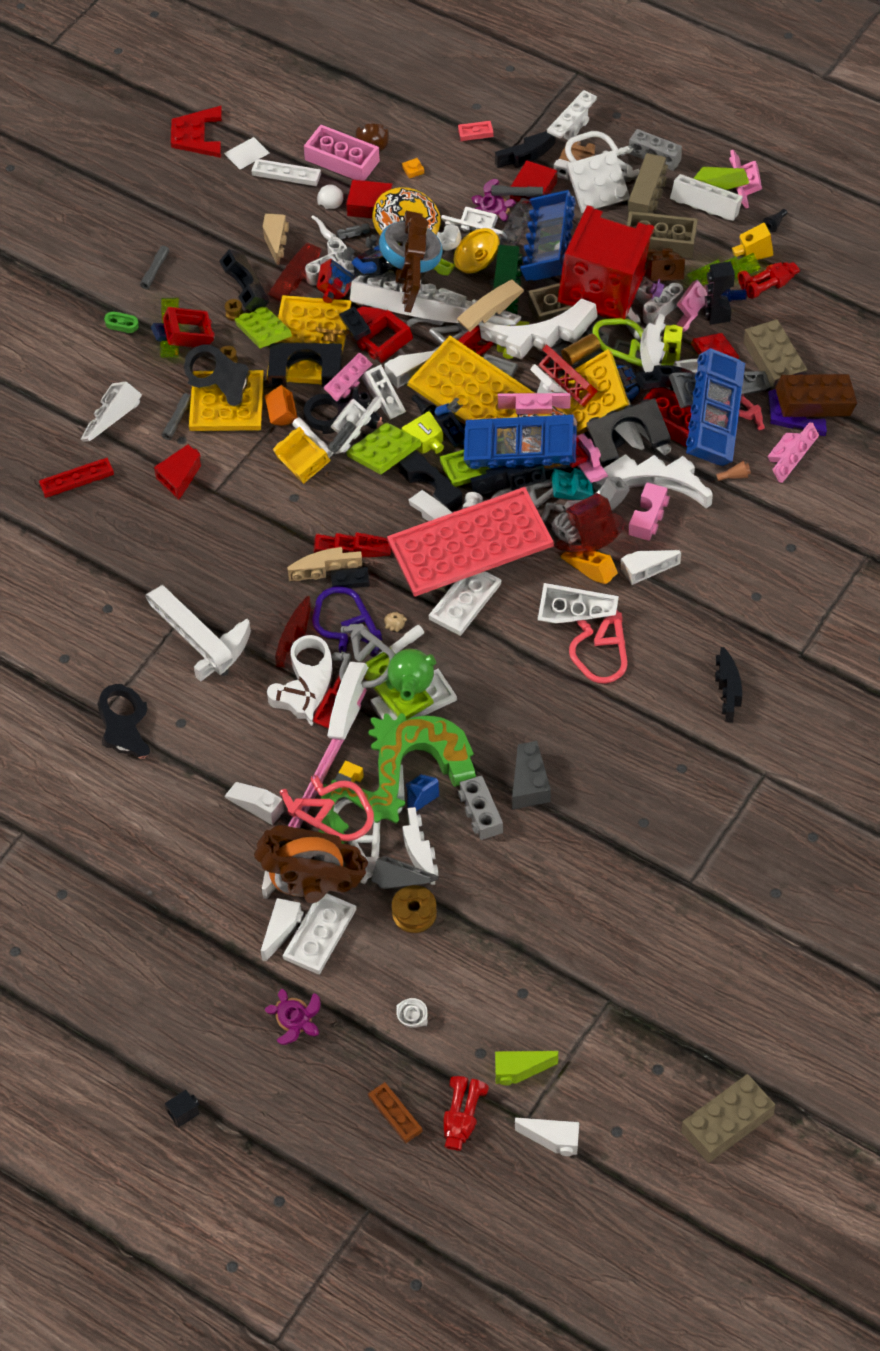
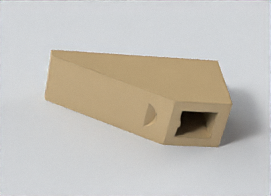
M265 214L263 222L264 239L276 264L279 265L280 259L284 257L283 245H286L287 236L285 232L289 231V222H286L285 215Z

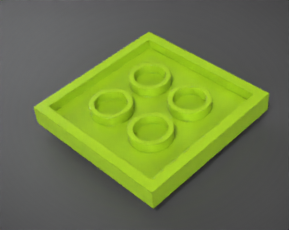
M386 422L360 442L354 444L346 453L349 458L381 475L422 444L420 439Z

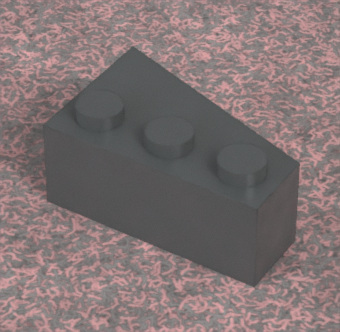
M538 742L518 744L512 810L551 802V788Z

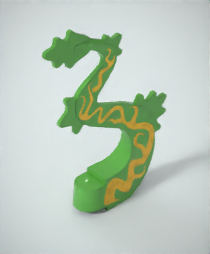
M387 713L384 714L383 720L375 717L371 718V723L375 728L369 730L368 734L377 738V741L372 743L371 749L379 751V788L375 792L362 790L373 809L375 823H379L382 819H388L393 823L399 822L398 809L405 806V801L397 798L400 764L403 757L410 751L423 750L431 754L437 760L443 775L448 774L454 787L460 786L462 781L476 777L470 756H473L474 753L464 731L454 723L435 716H418L407 720L403 713L399 714L396 720H393ZM338 788L321 796V799H331L335 803L340 798L346 797L365 810L356 792L350 788ZM334 804L322 822L337 832L345 834L344 831L348 830L349 826L334 812Z

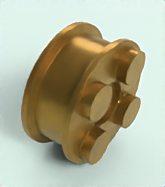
M419 885L406 886L400 889L393 897L392 917L395 924L401 930L409 933H420L429 929L435 922L437 915L436 899L427 888ZM416 907L419 910L411 911L410 909Z

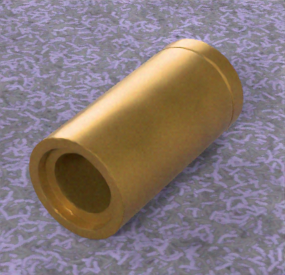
M591 333L562 349L561 354L563 359L572 365L599 350L601 345L596 335Z

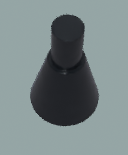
M782 209L779 213L763 219V223L766 224L769 232H776L782 218L787 215V210Z
M416 394L412 396V400L417 404L421 415L428 411L432 415L435 414L437 406L422 400Z

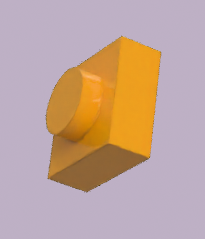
M418 158L402 163V168L409 179L424 174V167Z

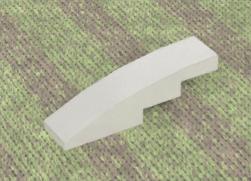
M423 490L408 499L410 506L419 510L422 513V517L427 521L452 513Z
M350 662L346 669L330 718L327 735L329 738L345 740L360 710L357 702L364 690L361 682L369 668L366 663Z

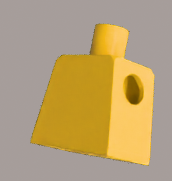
M765 223L740 234V245L732 248L735 258L744 255L747 262L774 256L771 234Z

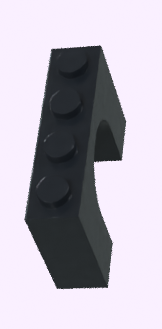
M281 342L271 344L268 367L269 387H279L280 385L287 387L290 367L299 361L310 360L322 367L321 379L322 388H324L342 370V344Z
M655 398L652 400H642L640 404L635 406L628 405L618 412L611 411L601 418L594 417L586 423L590 439L594 447H598L601 457H599V461L602 467L619 459L612 439V433L618 425L624 422H635L645 429L653 449L670 443L671 437Z

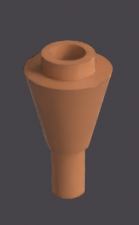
M742 461L727 471L716 474L718 481L727 478H748V474H751L749 464H745Z

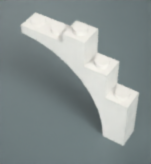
M580 299L564 313L536 324L506 326L482 322L479 325L481 338L506 347L507 354L523 359L533 346L543 349L547 344L552 348L559 338L571 343L577 342L597 318V308L595 303Z
M625 454L603 468L608 477L592 482V487L596 492L602 487L605 480L610 477H620L629 488L645 486L648 482L681 492L693 498L705 508L712 505V491L710 488L705 487L697 476H694V464L684 456L666 466L662 460H659L654 455L637 466L635 460L630 459Z

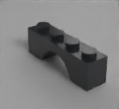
M229 249L219 262L225 273L233 277L241 286L243 291L238 297L244 308L255 311L259 307H266L270 300L246 256L243 253Z
M729 261L710 264L709 272H707L708 284H706L707 296H705L706 308H704V316L708 318L710 325L730 322L732 310L728 297L721 295L727 289L734 287L735 273L732 263Z
M414 450L398 462L399 473L409 483L425 482L435 488L433 497L451 512L462 505L461 490L458 487L455 488L446 476L443 477L438 469L428 463L422 454L420 455Z

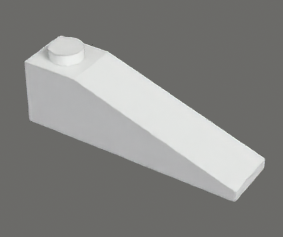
M127 382L112 383L100 401L103 405L94 413L95 420L88 424L80 440L83 442L91 441L129 411L136 408L140 403L139 399L142 394Z
M544 583L538 621L558 624L615 616L619 596Z

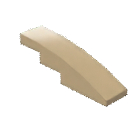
M510 280L479 299L463 312L457 320L471 332L481 321L485 323L495 313L499 315L524 292V289L513 280Z

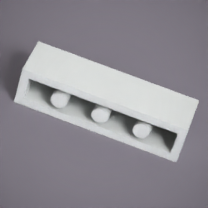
M680 174L674 180L670 199L680 204L690 205L694 209L704 210L708 214L721 216L725 220L733 221L739 214L743 196Z

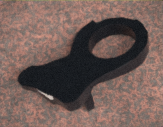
M204 344L194 347L186 355L184 363L185 374L189 378L188 384L199 388L217 384L226 395L228 404L232 407L240 406L243 402V393L247 388L248 377L251 373L247 365L233 362L212 345ZM205 354L214 356L217 362L214 372L205 378L194 376L193 364L196 359Z

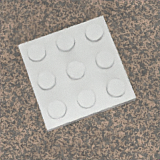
M615 150L566 165L581 214L584 213L587 205L594 207V209H600L629 200L630 196Z

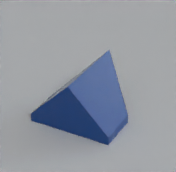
M420 774L405 784L407 787L408 808L415 807L416 811L439 797V781L437 778Z

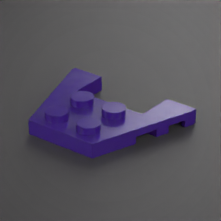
M776 389L769 391L768 400L771 424L791 429L794 427L804 429L810 422L814 424L820 436H826L825 419L783 417Z

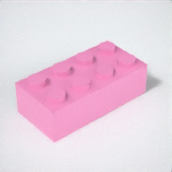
M320 125L304 145L306 161L354 180L365 181L380 162L379 147L324 125Z

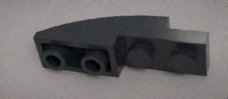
M547 131L525 137L523 144L496 151L495 165L497 168L514 164L515 168L523 166L526 160L532 162L553 147L556 143V137L547 133Z
M654 365L653 371L636 373L635 379L642 389L670 387L674 392L669 375L692 371L672 365Z
M534 464L531 467L516 465V467L512 468L500 466L487 469L486 474L470 478L472 492L485 495L509 487L513 491L546 481L544 465Z
M721 647L720 655L716 654V666H719V670L715 672V682H719L718 690H723L722 698H726V703H722V715H725V722L733 723L734 707H741L742 683L733 658L725 647Z

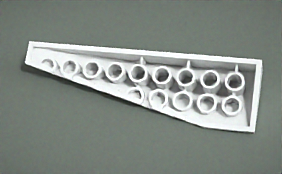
M389 270L382 275H359L351 284L350 301L356 302L357 305L372 306V308L388 309L400 314L437 321L459 323L457 318L477 302L475 299L472 302L468 301L466 296L444 288L438 290L431 283L421 284L420 280V289L412 311L409 313L404 312V304H402L403 284L396 283L394 271ZM504 310L499 315L495 313L487 322L498 325H516L521 320V316Z

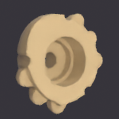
M398 612L389 613L384 618L385 628L399 632L407 621V618Z

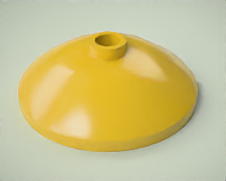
M489 228L477 229L466 235L454 253V264L458 270L463 273H475L490 265L498 253V246L500 245L498 235Z

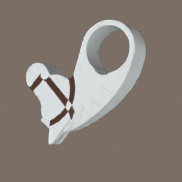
M307 635L297 639L291 647L292 667L298 680L288 682L286 685L272 684L268 687L267 695L270 706L289 710L297 719H306L313 726L314 714L331 687L333 668L331 653L327 643L318 636ZM307 648L318 649L324 654L323 659L316 666L302 664L296 657L299 652Z

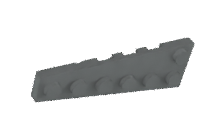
M765 371L744 372L741 396L767 391L771 388ZM692 372L672 373L669 375L681 409L693 405L696 374H692ZM710 382L708 397L716 401L728 399L732 390Z

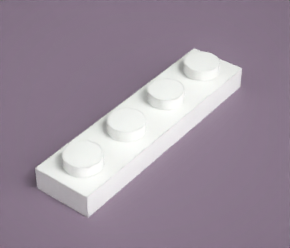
M256 159L252 168V175L317 186L321 170Z

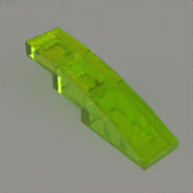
M754 253L739 260L735 256L724 261H731L735 279L738 278V273L741 271H747L750 274L761 269ZM718 259L710 264L720 263ZM710 264L687 274L691 284L696 280L702 286L708 284L707 272H709Z

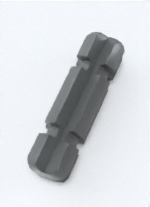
M368 223L361 224L362 226L347 227L346 230L344 228L337 230V236L342 240L346 239L347 236L350 238L362 235L361 233L367 234L370 233V226Z
M348 421L344 425V429H341L333 439V442L328 445V449L336 453L340 448L339 446H342L356 426Z

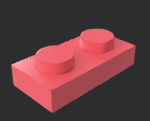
M491 121L458 125L460 141L494 137Z

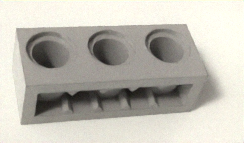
M636 129L629 139V146L633 148L632 152L629 153L630 155L643 160L646 153L666 157L668 169L672 171L675 170L681 161V145Z
M483 776L460 782L458 796L460 801L466 805L465 812L467 817H471L473 821L471 825L474 833H478L480 840L502 834L503 822Z

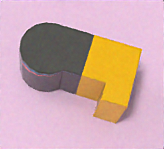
M345 760L334 780L351 781L353 783L355 781L361 782L364 777L363 768Z

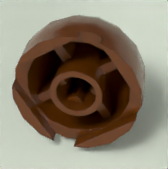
M365 124V128L360 129L358 127L356 129L357 139L379 147V152L386 148L389 140L388 128L383 129L381 124Z

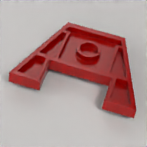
M222 106L173 118L171 120V148L221 158V141L205 142V122L222 121Z

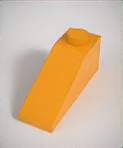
M572 545L561 555L564 561L593 581L607 584L618 574L610 555Z

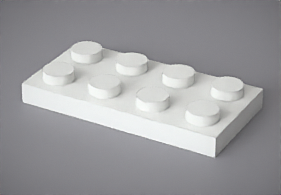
M484 571L455 582L429 614V620L461 636L499 588L501 579Z
M439 668L434 670L432 683L426 689L434 704L413 717L425 716L457 701L456 694ZM380 696L371 699V705L381 720L384 719V714L386 713L393 720L397 719Z
M326 894L319 902L313 903L285 950L283 959L320 975L353 917L356 906L329 894Z

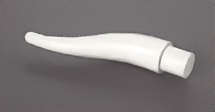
M313 215L311 216L319 225L320 232L325 239L329 241L331 238H338L326 228L321 220Z

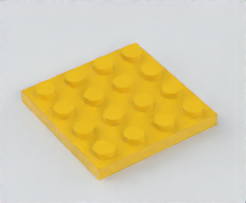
M609 349L575 368L581 376L598 390L584 407L572 397L570 399V408L561 409L568 415L574 414L577 420V436L587 432L586 423L590 419L604 417L611 411H621L629 405L613 354ZM569 381L568 388H575L576 381ZM586 390L579 391V398L582 400L588 392Z
M249 370L251 373L248 377L247 388L243 393V402L237 407H232L228 404L226 395L217 384L200 388L192 386L189 431L261 430L264 370ZM193 371V374L198 378H205L214 371Z

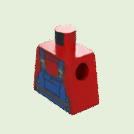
M329 259L321 264L317 289L324 293L323 301L332 303L333 299L339 300L344 297L356 276L333 259Z

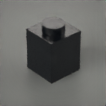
M184 1090L165 1103L168 1115L178 1128L199 1115V1101L194 1094L190 1096L187 1090Z

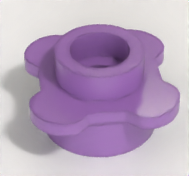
M660 279L657 280V283H653L650 288V293H652L651 299L654 296L659 298L662 294L664 284L660 283Z

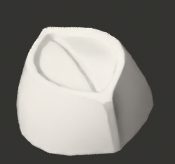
M409 998L397 1004L396 1014L404 1026L410 1028L427 1026L428 1013L424 1002L416 998Z

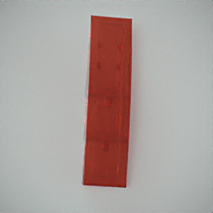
M307 242L281 273L270 290L269 296L281 301L282 295L289 296L292 290L295 291L302 278L306 279V265L317 260L322 249Z
M306 596L285 626L275 655L276 667H284L287 652H291L293 643L298 637L306 636L311 611L310 596Z

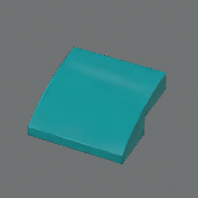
M573 468L571 473L558 469L553 470L551 475L554 497L568 500H583L593 497L592 483H590L580 469Z

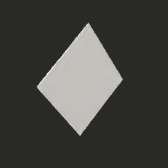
M253 137L224 154L239 169H242L255 162L256 159L266 156L269 152Z

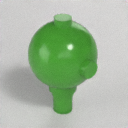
M417 649L399 651L393 656L388 665L386 685L389 689L395 688L400 692L402 699H413L414 695L422 693L432 683L434 677L433 666L436 664L434 656L432 654L427 656L424 652Z

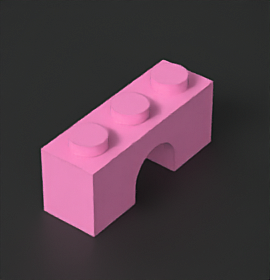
M646 483L641 494L640 507L649 511H634L629 523L630 536L650 541L652 534H656L658 529L657 522L662 520L664 514L663 507H667L670 496H667L668 488Z

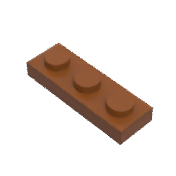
M385 1082L368 1093L369 1099L405 1144L423 1132L422 1127Z

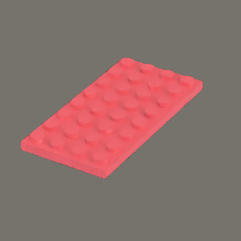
M525 487L387 536L388 543L414 597L554 546V542Z

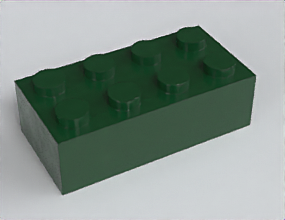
M498 246L493 290L510 280H513L521 287V278L519 277L522 276L520 267L523 265L519 264H522L523 254L519 253V246ZM519 297L505 311L518 315V305L515 304L519 302Z

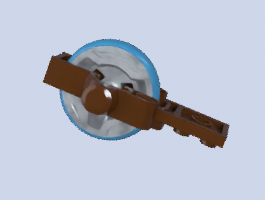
M406 210L403 221L392 223L382 231L379 239V248L383 257L396 267L394 269L396 283L403 284L402 304H404V312L411 313L420 289V273L430 271L439 264L443 249L439 238L428 229V221L423 217V214Z

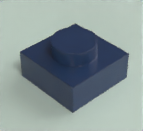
M153 323L151 329L156 340L167 341L164 323Z

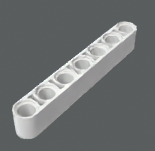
M163 585L146 594V599L151 607L213 667L218 668L233 658L229 648Z

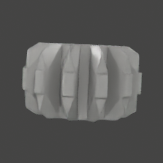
M563 512L559 514L551 523V529L555 532L554 535L558 536L559 540H563L564 543L572 544L583 533V526L579 524L580 521L570 513Z

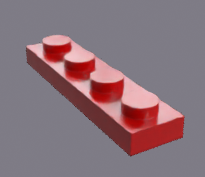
M104 458L39 480V485L45 498L112 476L114 471L108 458Z

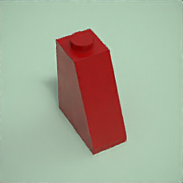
M187 444L154 467L156 479L178 500L183 496L201 467L199 451Z

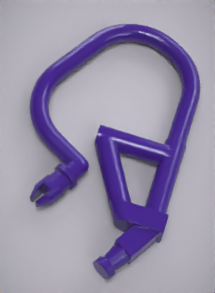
M331 587L324 590L317 597L312 619L314 629L326 638L339 639L338 650L340 653L341 650L343 652L347 650L348 635L346 633L326 631L319 624L322 602L327 596L334 593L350 595L361 612L360 616L341 622V626L365 622L370 633L382 640L380 630H377L360 596L354 590L346 587ZM365 637L361 639L367 644L370 642ZM375 647L370 652V656L375 657L378 655L379 648Z

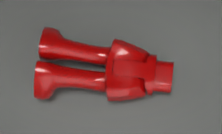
M780 262L767 266L766 270L754 276H750L747 271H741L738 273V281L741 289L746 291L748 298L754 299L772 286H775L777 289L783 287L794 278L795 274L800 273V269L794 262Z
M464 1076L451 1077L450 1087L454 1090L450 1111L445 1112L443 1120L444 1138L446 1139L445 1148L461 1151L462 1144L466 1143V1139L469 1138L476 1126L477 1121L474 1118L475 1107L479 1096H485L488 1093L489 1086L486 1083L477 1079H471L465 1110L462 1113L460 1109L469 1080Z

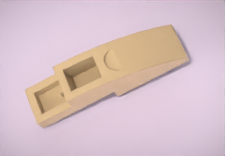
M342 547L310 554L287 567L289 581L317 580L326 578V572L331 570L362 568L361 551L342 553Z

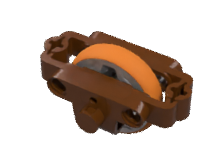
M278 825L271 830H266L258 841L257 849L254 852L255 859L261 863L265 871L269 872L270 879L278 890L288 895L305 897V901L308 903L319 902L328 891L347 892L352 887H357L365 876V868L368 866V861L361 855L360 850L355 846L342 844L339 836L284 825Z

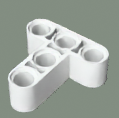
M331 238L327 242L328 255L310 262L305 268L306 281L310 285H317L320 266L329 259H333L356 276V278L359 276L354 274L352 261L343 258V252L347 247L339 238Z
M644 277L635 298L644 304L643 322L645 324H653L659 313L666 316L678 307L676 304L683 296L681 284L671 283L663 289L659 298L654 296L651 299L652 293H650V288L653 282Z

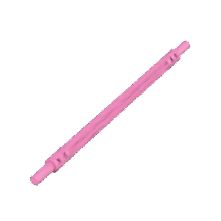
M364 688V690H363V692H362V694H361V696H360V698H359V700H358V702H357V705H358L360 708H361V702H362V700H363V698H364V696H365V694H366V692H367V689H366V688ZM332 738L315 772L321 783H323L344 740ZM311 781L302 798L315 799L318 792L315 791ZM303 806L301 810L308 813L310 806ZM297 816L295 818L292 817L288 826L300 828L303 820Z

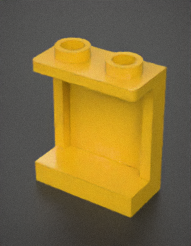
M301 427L293 430L289 436L277 443L273 448L277 458L303 484L331 461L327 453L322 448L320 449L304 433Z

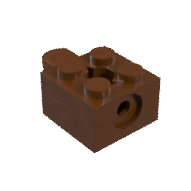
M664 248L662 251L648 249L645 277L650 281H657L658 279L660 281L684 279L685 258L670 248Z

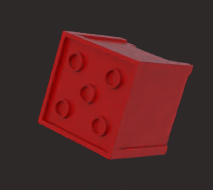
M587 205L564 255L557 302L573 307L580 299H584L596 304L597 315L610 319L621 318L625 320L646 274V259L650 238L655 226L639 222L636 228L601 218L603 211Z

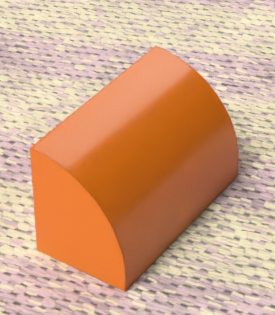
M280 385L265 395L270 423L284 426L292 424L298 418L293 394L288 389Z

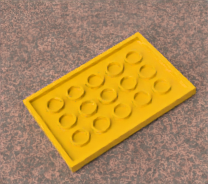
M282 295L278 318L291 330L292 336L276 343L342 344L343 353L346 335L337 336V342L323 341V334L317 332L316 327L329 330H347L339 314L351 308V301L333 299L332 303H326L323 301V298ZM299 361L290 367L287 382L322 384V367L314 361Z
M449 336L407 384V386L437 406L450 404L455 398H459L457 403L459 405L463 404V406L456 413L453 412V414L464 425H466V420L509 418L515 413L516 409L498 408V394L534 393L452 336ZM498 429L497 440L504 434V429Z

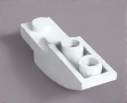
M660 313L653 324L648 323L642 333L640 355L645 372L653 371L654 365H662L659 362L662 361L665 351H663L665 343L661 342L662 336L660 334L664 331L666 324H664L665 316Z
M248 619L238 623L231 631L220 637V640L229 648L232 659L218 668L213 667L206 659L197 662L194 666L196 678L200 682L214 671L221 675L240 656L251 632Z
M415 807L408 808L409 825L402 826L408 855L415 867L438 876L437 864L433 865L432 859H436L434 847L430 848L429 840H424L423 831L419 832V826H422L421 815L416 814Z

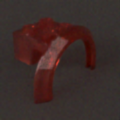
M596 493L566 509L570 524L579 531L582 545H572L561 540L555 543L554 547L570 553H588L599 550L612 543L619 536L625 526L624 519L616 513L612 514L609 500Z

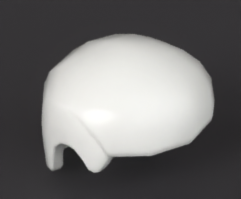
M332 184L322 187L317 196L318 205H323L325 209H336L341 206L344 200L342 190Z
M446 225L442 233H437L443 250H453L461 242V233L458 226Z

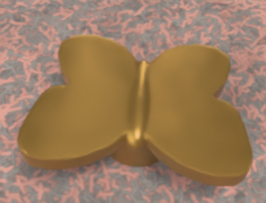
M316 327V331L323 334V341L337 342V336L349 334V331L344 329L329 330Z

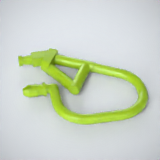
M613 318L602 319L594 325L592 333L598 338L601 350L606 351L609 349L613 356L643 368L641 359L636 358L637 350L640 352V343L637 339H632L630 352L627 355L606 346L599 336V329L604 325L625 324L634 328L641 338L644 330L639 324L627 318L625 320Z

